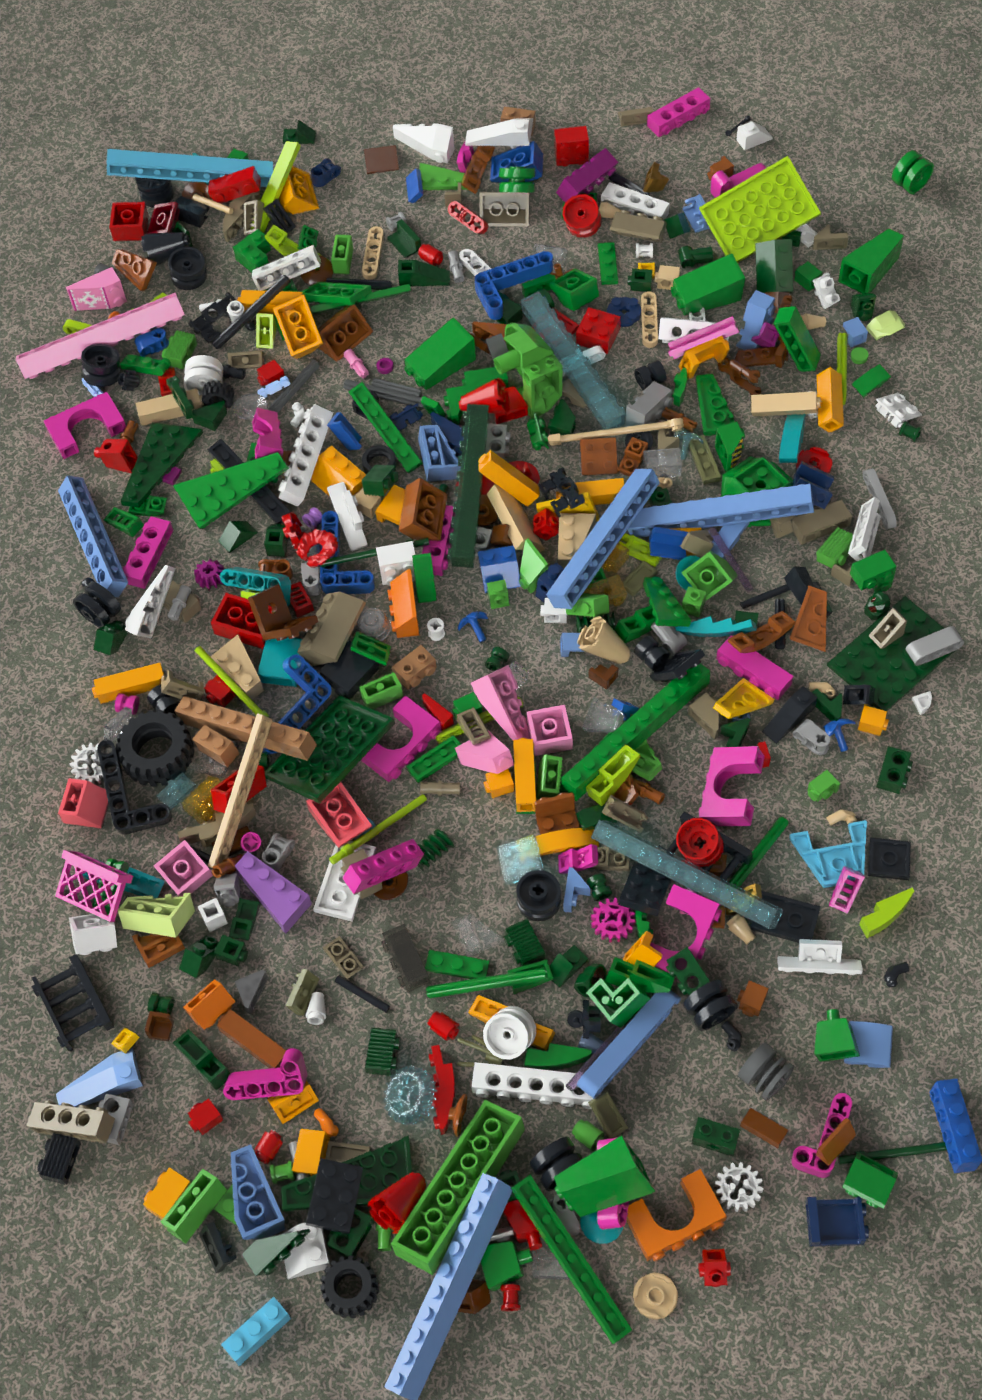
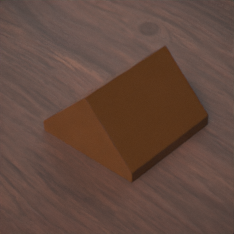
M396 145L364 149L367 174L399 170Z

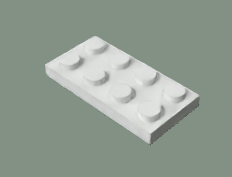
M363 844L354 850L355 853L364 849L368 857L376 853V847ZM335 845L332 856L339 852L341 847L338 848ZM342 859L334 865L329 862L313 910L315 913L353 922L360 897L358 894L354 895L343 880L344 875L340 867H343Z

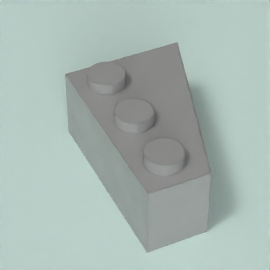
M653 381L643 391L644 395L642 397L637 396L634 400L636 402L633 405L628 404L626 406V427L654 423L656 419L659 420L663 410L666 407L669 408L672 404V390Z

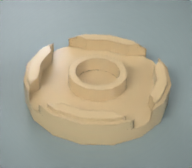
M650 1273L640 1278L636 1283L633 1293L634 1304L645 1317L655 1320L663 1319L670 1315L677 1306L678 1292L669 1277L660 1273Z

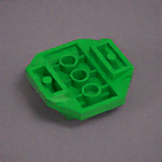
M750 456L723 474L720 497L742 494L744 492H757L765 489L791 487L793 479L775 462L768 461L764 457L755 458ZM770 519L752 521L747 527L770 526L771 521Z

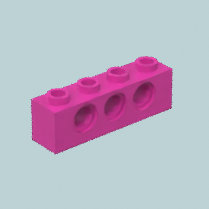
M698 87L647 115V127L658 137L667 135L671 130L680 128L687 121L694 120L696 116L705 114L710 109V97Z
M446 505L441 541L429 540V545L423 547L422 554L431 553L433 575L443 576V571L448 568V559L446 557L451 554L452 546L449 543L455 530L453 529V524L456 525L458 521V514H455L454 506Z
M150 516L148 522L144 524L143 532L137 538L136 546L130 552L126 566L122 568L128 585L145 589L173 533L170 521Z
M411 839L351 864L343 876V880L352 893L355 894L416 868L424 853L415 840Z

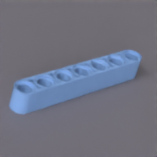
M671 990L669 993H655L579 1079L577 1086L595 1099L673 1011L671 1010L672 1007L680 1002L681 997Z

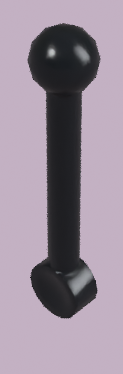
M749 115L745 116L743 121L731 130H727L725 135L731 136L732 132L738 129L739 126L749 122L751 117Z

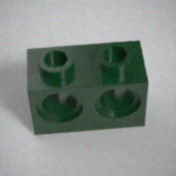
M888 746L876 788L900 794L901 788H906L908 777H905L906 771L910 772L913 761L910 760L911 752ZM894 761H899L902 764H896ZM889 778H895L897 781H892Z
M688 947L666 960L669 964L666 969L672 978L677 976L680 981L678 987L683 995L687 993L691 995L698 988L711 982ZM679 959L687 961V967L684 970L676 968V962ZM692 976L699 979V984L695 988H690L687 984L688 979Z
M356 1208L353 1219H360V1224L357 1227H351L349 1234L331 1231L327 1237L329 1249L344 1256L346 1259H348V1256H356L375 1223L373 1217ZM348 1238L349 1243L346 1246H338L340 1239Z

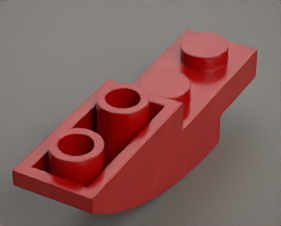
M435 1045L431 1046L432 1054H428L431 1067L435 1066L437 1074H433L436 1088H431L433 1096H429L431 1109H436L437 1116L433 1117L435 1130L440 1129L441 1135H444L451 1121L448 1119L450 1108L454 1107L455 1078L452 1063L443 1064L440 1046Z

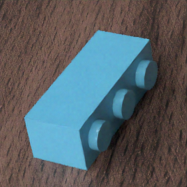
M273 1297L221 1345L240 1366L282 1328L291 1317Z

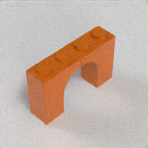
M701 1169L681 1178L680 1184L694 1211L692 1221L683 1229L671 1231L660 1227L652 1218L643 1199L628 1206L626 1221L647 1261L651 1259L654 1262L665 1256L664 1252L670 1249L677 1251L684 1247V1242L691 1238L693 1241L699 1240L705 1235V1231L709 1229L716 1231L724 1226L723 1222H725L727 1216Z

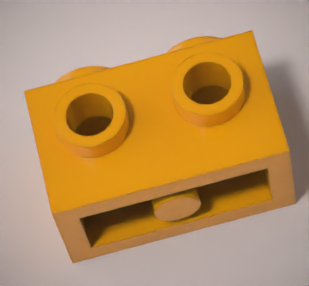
M170 1167L159 1176L158 1184L146 1194L145 1202L143 1203L148 1211L161 1220L191 1184L188 1179Z

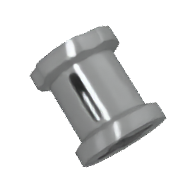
M398 212V215L391 218H386L387 226L391 232L397 228V221L403 219L407 224L402 212Z

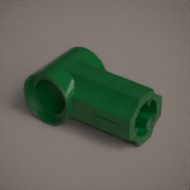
M683 246L678 250L682 268L694 267L697 263L713 261L712 247L692 249L690 246Z

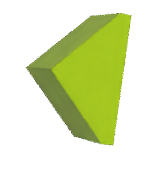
M256 313V348L273 349L277 331L274 314Z

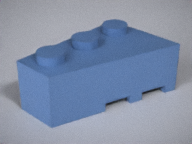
M757 290L754 292L747 303L743 321L746 323L744 329H740L739 334L742 335V338L737 342L736 347L743 350L760 347L752 342L751 339L759 335L763 323L773 324L774 318L772 316L776 308L774 306L775 298Z
M420 426L418 442L427 482L461 478L464 465L456 457L454 449L452 450L448 445V440L439 426Z

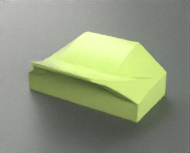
M888 310L875 317L867 325L866 329L878 340L905 328V323L895 311Z

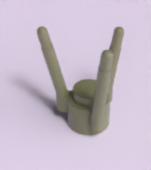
M475 1035L471 1036L472 1039L486 1046L483 1039ZM458 1038V1042L486 1053L485 1060L488 1061L486 1064H502L503 1059L493 1055L487 1048ZM458 1062L457 1065L474 1067L475 1062Z

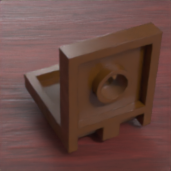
M279 584L248 598L263 640L276 638L277 641H280L287 637L292 639L299 636L300 631L311 630L313 628L312 625L319 622L316 615L292 619ZM269 604L272 607V613H270L268 610Z

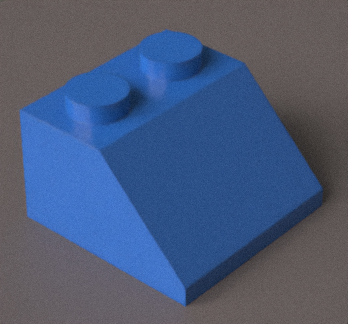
M514 546L478 551V562L485 593H487V583L504 579L507 589L521 587Z

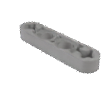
M873 468L864 470L863 479L869 493L880 501L878 506L879 515L885 529L895 528L897 526L895 514Z

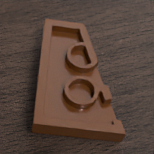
M117 249L111 264L140 291H145L157 262L123 249Z
M808 586L790 640L826 652L827 592Z

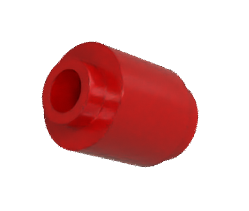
M423 244L418 250V256L430 265H440L443 261L442 251L430 244Z
M434 1012L427 1023L433 1032L446 1041L449 1039L453 1040L460 1031L458 1029L459 1024L443 1012Z
M272 1130L269 1133L264 1132L254 1149L257 1159L267 1165L270 1161H273L283 1144L280 1140L282 1136Z

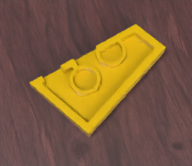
M743 678L722 696L713 708L721 715L731 719L773 704L775 699Z

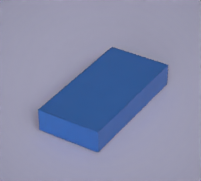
M417 168L406 177L408 202L415 203L423 196L421 171Z

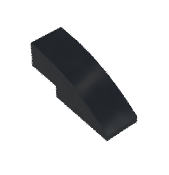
M794 566L784 577L788 587L801 605L808 586L821 589L819 582H812L806 567ZM827 601V618H828L833 611H832V609H831V607H830V605H829V603H828V601Z

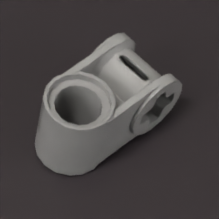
M301 563L302 582L305 586V591L308 596L315 597L321 592L320 566L311 568L307 563Z
M806 719L793 731L794 738H798L801 744L805 745L813 753L824 755L828 752L830 736L810 719Z
M275 833L262 854L263 862L273 870L278 871L293 850L295 840H288L281 837L279 833ZM271 859H276L274 862H268Z
M556 1194L553 1199L548 1201L551 1207L553 1206L554 1212L570 1236L578 1235L580 1226L574 1210L570 1211L567 1205L563 1206L565 1198L560 1199Z

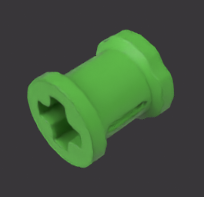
M292 1161L274 1166V1164L270 1165L273 1184L286 1179L295 1180V1175L292 1171Z

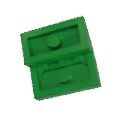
M356 631L351 644V651L386 666L391 646Z

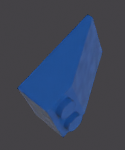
M531 141L530 146H519L492 157L491 182H509V179L499 177V168H510V166L535 168V177L533 179H525V182L542 177L543 153L536 142Z

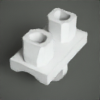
M825 273L813 280L816 289L814 293L816 296L818 295L824 309L840 301L839 294L836 293L834 288L835 283L829 273Z

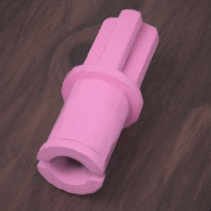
M352 349L346 350L344 358L350 363V368L354 369L363 379L369 375V371L362 364V359L358 358Z

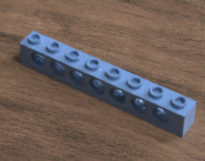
M66 476L58 492L97 583L105 587L114 597H119L128 581L84 479Z

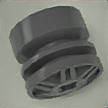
M767 1042L761 1044L753 1052L737 1076L748 1086L758 1081L755 1092L759 1094L764 1090L762 1098L765 1101L769 1100L785 1086L795 1067L791 1063L784 1066L786 1062L784 1057L774 1062L777 1051Z

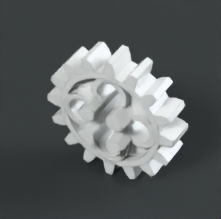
M89 743L88 748L83 744V750L76 749L77 756H71L74 762L70 763V766L74 768L71 770V773L76 775V779L86 780L93 784L94 781H97L99 784L101 783L103 774L101 766H98L100 765L97 751L98 744L94 747L92 743ZM105 749L103 754H109L107 753L108 750ZM92 752L94 754L91 756V758L95 763H92V761L89 758V754ZM82 762L86 763V764H83L82 767H79L80 763H82ZM88 765H91V767L94 770V774L92 776H89V774L91 773V768Z
M740 1162L739 1167H735L734 1163H731L730 1169L725 1166L723 1167L722 1171L724 1174L718 1173L717 1178L720 1181H715V1187L720 1189L716 1190L715 1194L716 1196H722L720 1203L727 1202L726 1209L734 1206L735 1212H738L739 1207H742L744 1212H746L748 1205L754 1208L756 1205L755 1201H760L761 1196L757 1193L763 1192V1188L758 1186L762 1184V1179H756L758 1171L752 1173L750 1171L751 1165L745 1169L742 1162ZM746 1175L748 1179L744 1180L742 1188L739 1189L738 1198L736 1200L731 1199L730 1195L734 1193L735 1187L739 1184L740 1176ZM731 1179L733 1183L727 1184L725 1180ZM751 1190L753 1194L748 1196L745 1194V1191Z

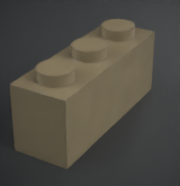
M842 500L830 502L825 509L815 508L814 513L798 515L792 519L793 533L800 544L803 545L833 533L837 527L843 529L850 526L852 515Z

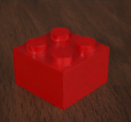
M586 126L554 129V153L557 166L582 165L587 161L589 163V138Z
M145 202L112 203L109 228L113 241H139L147 233L149 214Z
M588 307L576 331V345L589 349L594 346H601L604 352L608 354L620 331L621 316Z

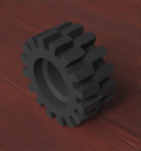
M212 381V384L207 382L202 393L203 405L208 406L224 401L226 410L227 408L230 409L233 406L235 391L226 382H223V384L221 381H218V383Z

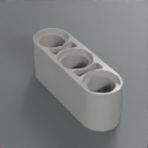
M950 626L911 642L906 647V651L914 664L919 666L959 649L963 646L964 641L955 627Z

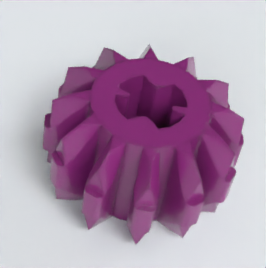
M210 558L208 562L203 560L202 564H197V569L194 570L195 581L197 584H200L202 589L207 587L210 590L211 586L217 589V583L223 585L220 580V573L224 570V566L218 560L213 562Z

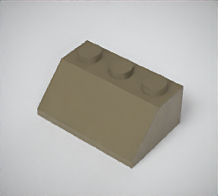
M480 192L479 216L487 222L488 226L529 227L530 192Z
M621 210V213H615L609 229L612 233L659 243L663 242L667 225L663 218L653 216V219L647 218L646 214L637 213V216L630 215L631 212Z

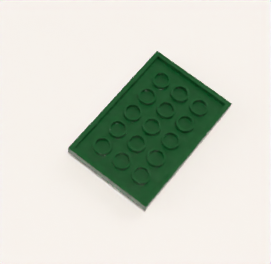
M904 596L827 663V666L849 685L873 686L875 688L873 706L877 709L888 711L955 651L919 666L914 664L906 651V647L911 642L940 631L944 627ZM895 608L907 620L904 634L881 649L869 637V634L890 610Z
M338 696L305 730L310 733L317 744L308 761L282 754L265 771V777L320 804L395 725V721L390 716Z

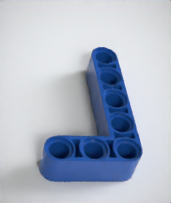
M543 251L476 274L474 278L475 291L488 316L493 320H498L503 316V301L498 293L499 290L551 273L553 271V255L548 251Z
M327 511L322 515L321 530L331 532L337 538L338 549L335 555L332 556L337 557L339 556L340 544L338 514L334 511ZM339 564L325 567L320 566V582L322 591L325 594L339 591L345 594H367L375 588L374 577L370 571H339Z
M296 654L284 660L283 669L306 693L278 723L300 729L331 695L332 689L329 683L303 657ZM291 660L296 662V669L291 666ZM305 673L310 676V682L305 681ZM318 687L323 689V696L319 695ZM306 700L311 703L310 709L305 706ZM293 714H296L298 716V723L294 722L292 718ZM263 748L262 751L267 752L268 755L277 753L276 751L269 750L266 748Z

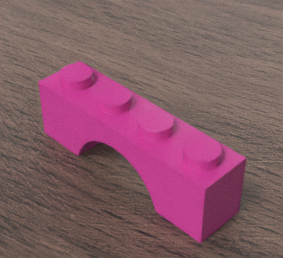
M257 408L252 421L253 432L260 434L255 448V459L277 452L282 456L283 448H281L282 438H280L281 429H279L280 420L278 419V413Z

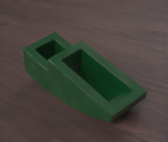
M189 1029L173 1042L174 1046L216 1091L226 1083L230 1075L228 1069Z

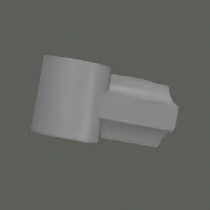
M655 622L652 624L651 628L663 642L662 646L671 653V656H674L687 644L685 636L676 631L673 626H656Z

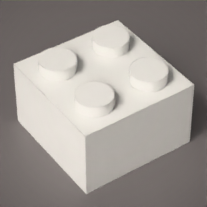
M413 541L376 548L383 585L391 586L390 582L409 569H411L412 581L415 580L412 555H415Z

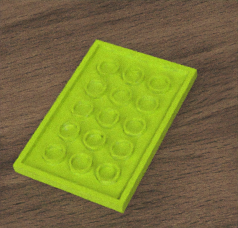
M788 156L699 207L703 218L724 255L733 254L737 263L755 253V243L778 240L821 215L820 210Z

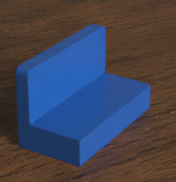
M337 412L327 426L346 449L359 450L362 447L359 443L362 437L341 412Z
M654 527L649 537L650 555L682 560L686 557V550L682 549L680 545L688 532Z

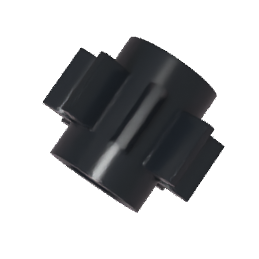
M124 370V373L119 374L118 384L122 386V390L134 391V388L139 386L140 378L138 375H135L136 371Z

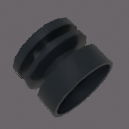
M135 177L141 201L145 202L146 206L154 208L157 204L169 203L173 199L174 192L171 180Z

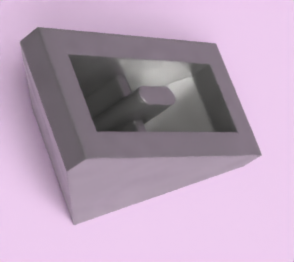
M264 970L257 971L235 981L245 1009L249 1014H252L267 982L268 976Z

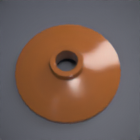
M463 1094L456 1107H451L448 1119L453 1120L455 1137H459L461 1134L462 1120L467 1108V1094Z

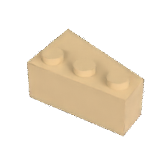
M560 513L558 564L564 569L596 525V514Z
M238 635L211 656L252 700L264 691L261 680Z

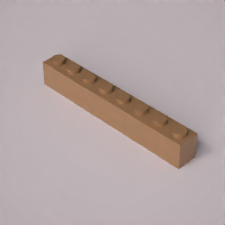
M183 696L174 711L183 720L184 724L201 729L206 725L222 736L248 743L256 718L255 716ZM272 722L264 748L308 761L317 744L307 731Z

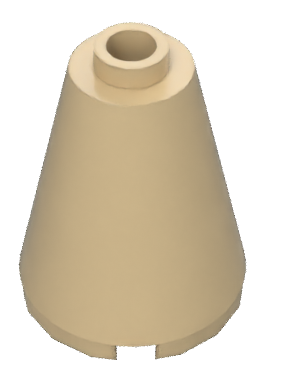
M597 616L591 619L590 622L592 624L589 627L585 625L578 637L577 644L580 645L579 648L617 664L627 662L630 658V649L602 617Z

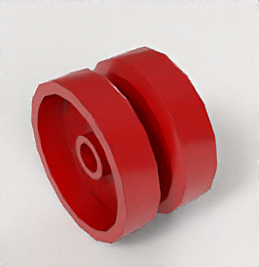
M586 194L572 196L563 207L562 215L567 229L572 235L586 238L594 235L599 230L602 217L597 202L591 196Z

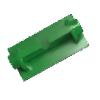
M534 413L535 418H530L527 422L529 434L533 435L530 436L532 447L535 450H540L543 446L549 449L548 434L544 429L546 423L542 417L540 418Z

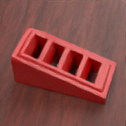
M300 581L291 585V590L297 587L299 589L291 592L290 604L297 618L314 611L313 604Z
M424 693L422 695L424 707L429 714L440 721L441 730L450 728L454 724L453 714Z

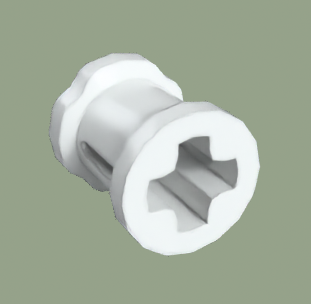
M636 243V258H653V243L649 245H639V243Z
M440 618L430 619L427 623L428 635L432 640L439 641L445 636V631L443 630L444 622Z

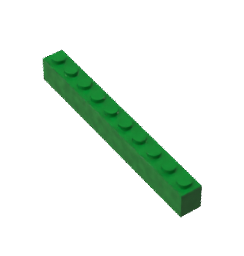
M700 663L694 668L690 667L683 678L679 680L677 678L673 679L561 777L562 791L574 793L575 801H578L587 793L586 786L599 775V769L625 744L633 750L639 747L644 740L648 739L710 683V670Z

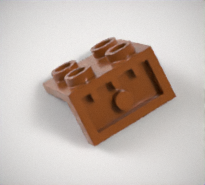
M616 437L580 439L582 475L616 474L618 472Z
M565 792L555 797H543L535 801V818L540 835L558 830L580 828L575 813L574 793Z

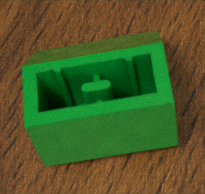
M857 1152L842 1188L846 1189L845 1191L851 1196H859L865 1199L870 1206L884 1209L896 1182L898 1172Z

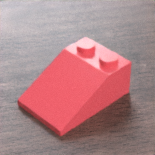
M341 782L320 804L310 799L306 801L309 812L338 848L372 827L369 820Z

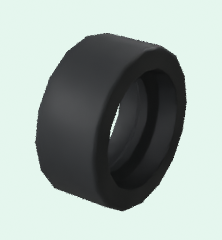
M384 445L372 446L362 456L365 474H368L370 469L373 468L369 466V461L377 456L387 457L390 461L388 465L397 466L394 452L391 448Z

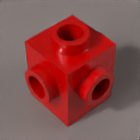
M545 508L534 515L533 533L545 541L556 536L559 533V517L557 514Z
M724 1249L702 1250V1263H698L699 1277L704 1279L705 1286L718 1287L720 1285H727V1276H731V1264L727 1262Z

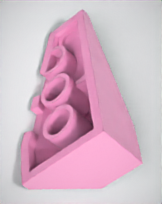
M509 665L471 683L479 701L512 740L520 738L531 739L526 718L522 716L520 710L522 702L521 699L517 698L516 689H518L517 682Z

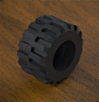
M344 1256L339 1257L340 1261H332V1266L330 1268L326 1267L324 1270L326 1274L321 1277L322 1285H320V1290L325 1303L334 1314H339L342 1318L350 1316L352 1319L356 1318L355 1315H364V1311L367 1309L370 1311L372 1303H376V1294H379L378 1280L371 1266L364 1262L362 1258L358 1257L355 1259L354 1256H348V1259H345ZM349 1275L358 1276L363 1283L360 1293L350 1299L340 1297L337 1293V1286L340 1280Z

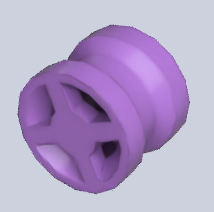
M312 507L308 514L302 516V520L309 528L314 530L319 523H322V513L317 508Z

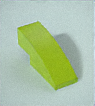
M625 744L599 769V775L586 786L588 796L603 806L608 801L610 795H613L629 776L640 759V754Z
M913 887L877 902L874 907V913L861 918L859 925L867 939L884 930L900 916L913 896Z

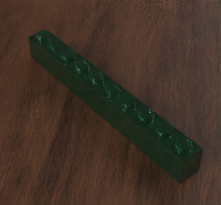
M467 404V411H463L465 426H462L461 436L464 437V441L460 440L462 456L459 455L458 466H461L460 471H457L456 481L459 482V486H455L457 501L453 502V512H456L451 520V528H454V533L450 532L452 548L448 549V559H451L452 567L474 568L483 474L479 472L478 461L486 452L489 405Z

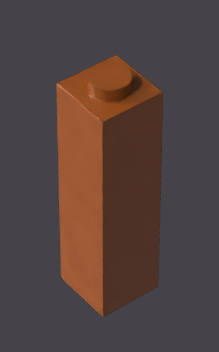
M231 1009L220 1017L217 1026L221 1033L269 1069L280 1068L286 1052L284 1048Z

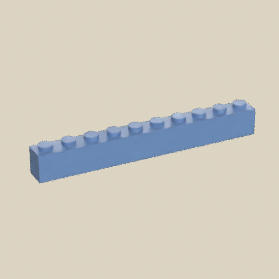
M635 469L547 592L546 595L554 608L572 609L659 485L660 482L653 469Z
M800 484L798 486L780 487L771 490L765 489L757 492H744L737 495H725L723 497L642 508L629 526L628 532L629 535L640 538L650 536L654 527L666 529H703L814 513L812 489L810 484Z
M482 1173L384 1386L406 1399L418 1400L512 1193L510 1188L512 1187L501 1180Z

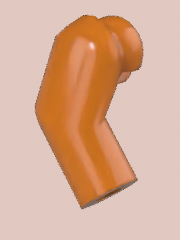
M316 1109L313 1115L319 1121L322 1131H325L328 1137L337 1136L339 1132L338 1126L333 1124V1121L323 1109Z

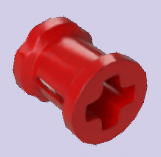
M507 1284L500 1286V1290L503 1291L501 1310H521V1305H519L518 1301L520 1285Z

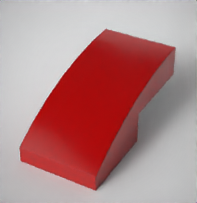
M174 367L166 369L162 376H158L162 397L172 394L166 379L176 376Z

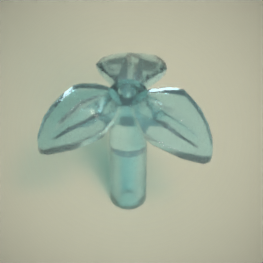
M686 431L674 433V437H679L680 440H683L679 455L680 460L686 461L691 439H696L702 444L704 443L702 438L695 433Z

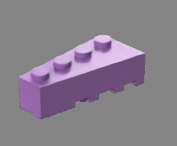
M247 851L235 865L238 876L285 934L311 905V900L307 893Z

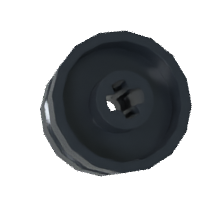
M181 247L171 253L168 259V266L174 286L182 290H193L200 287L207 278L205 257L202 252L193 247Z
M94 344L82 351V376L88 384L106 387L118 381L121 371L120 354L117 349L107 344Z
M91 581L84 588L85 593H79L73 599V604L78 612L98 628L108 624L110 617H115L121 610L117 599L105 587L94 581Z
M533 870L526 873L519 880L516 887L517 906L521 914L527 919L546 921L559 911L561 888L555 876L543 870Z
M714 980L703 985L683 1002V1006L688 1014L695 1015L693 1022L700 1031L708 1030L725 1021L738 1008L734 998L726 995L728 989L721 980Z
M563 1137L552 1142L538 1152L529 1163L536 1175H542L540 1182L546 1191L555 1190L557 1184L554 1177L583 1159L580 1153H573L575 1146L569 1137Z

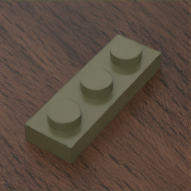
M705 436L688 438L687 445L703 485L721 481L720 472Z

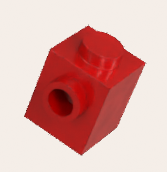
M275 359L257 369V380L261 386H266L276 380L280 381V378L285 376L284 370Z
M218 675L209 680L204 687L207 695L206 699L210 703H217L224 708L236 696Z
M209 1098L202 1103L195 1104L190 1112L187 1113L191 1119L188 1121L194 1132L199 1130L201 1135H204L223 1121L222 1116Z

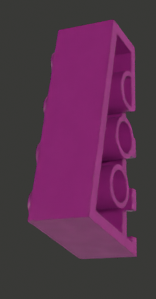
M606 148L592 157L589 161L590 164L588 161L585 162L579 170L573 171L570 177L564 178L556 193L565 203L572 196L578 194L589 195L594 190L593 187L596 184L598 186L601 185L607 175L610 177L617 170L615 167L619 162Z

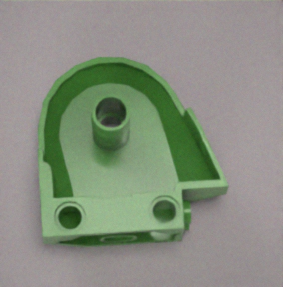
M519 323L507 324L504 340L509 352L494 358V365L499 374L516 368L523 378L524 386L517 390L528 405V415L530 418H535L534 413L540 416L549 412L562 396L563 366L554 355V351L531 326Z

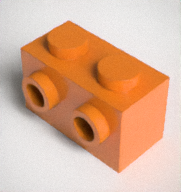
M214 979L183 1008L194 1022L205 1030L214 1025L220 1015L228 1012L236 1001L224 986Z

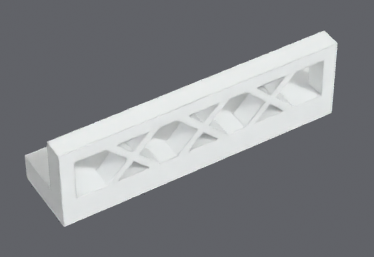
M876 497L861 505L848 552L856 561L871 555L881 518L877 513L880 501Z

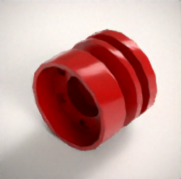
M692 818L684 822L677 832L676 844L678 849L690 864L697 867H709L721 858L724 851V841L716 827L709 820ZM701 842H704L705 844H703V848L700 849V848H699V846H701L700 843H701Z

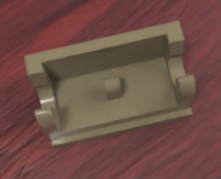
M170 670L167 671V675L161 677V693L181 700L183 696L200 700L205 693L204 684L201 681H198V686L173 678V672Z
M610 795L601 812L640 833L644 829L641 826L643 821L648 820V816L644 812Z

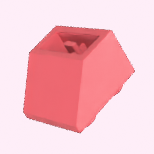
M69 778L58 812L63 823L102 828L109 804L106 789L86 780Z

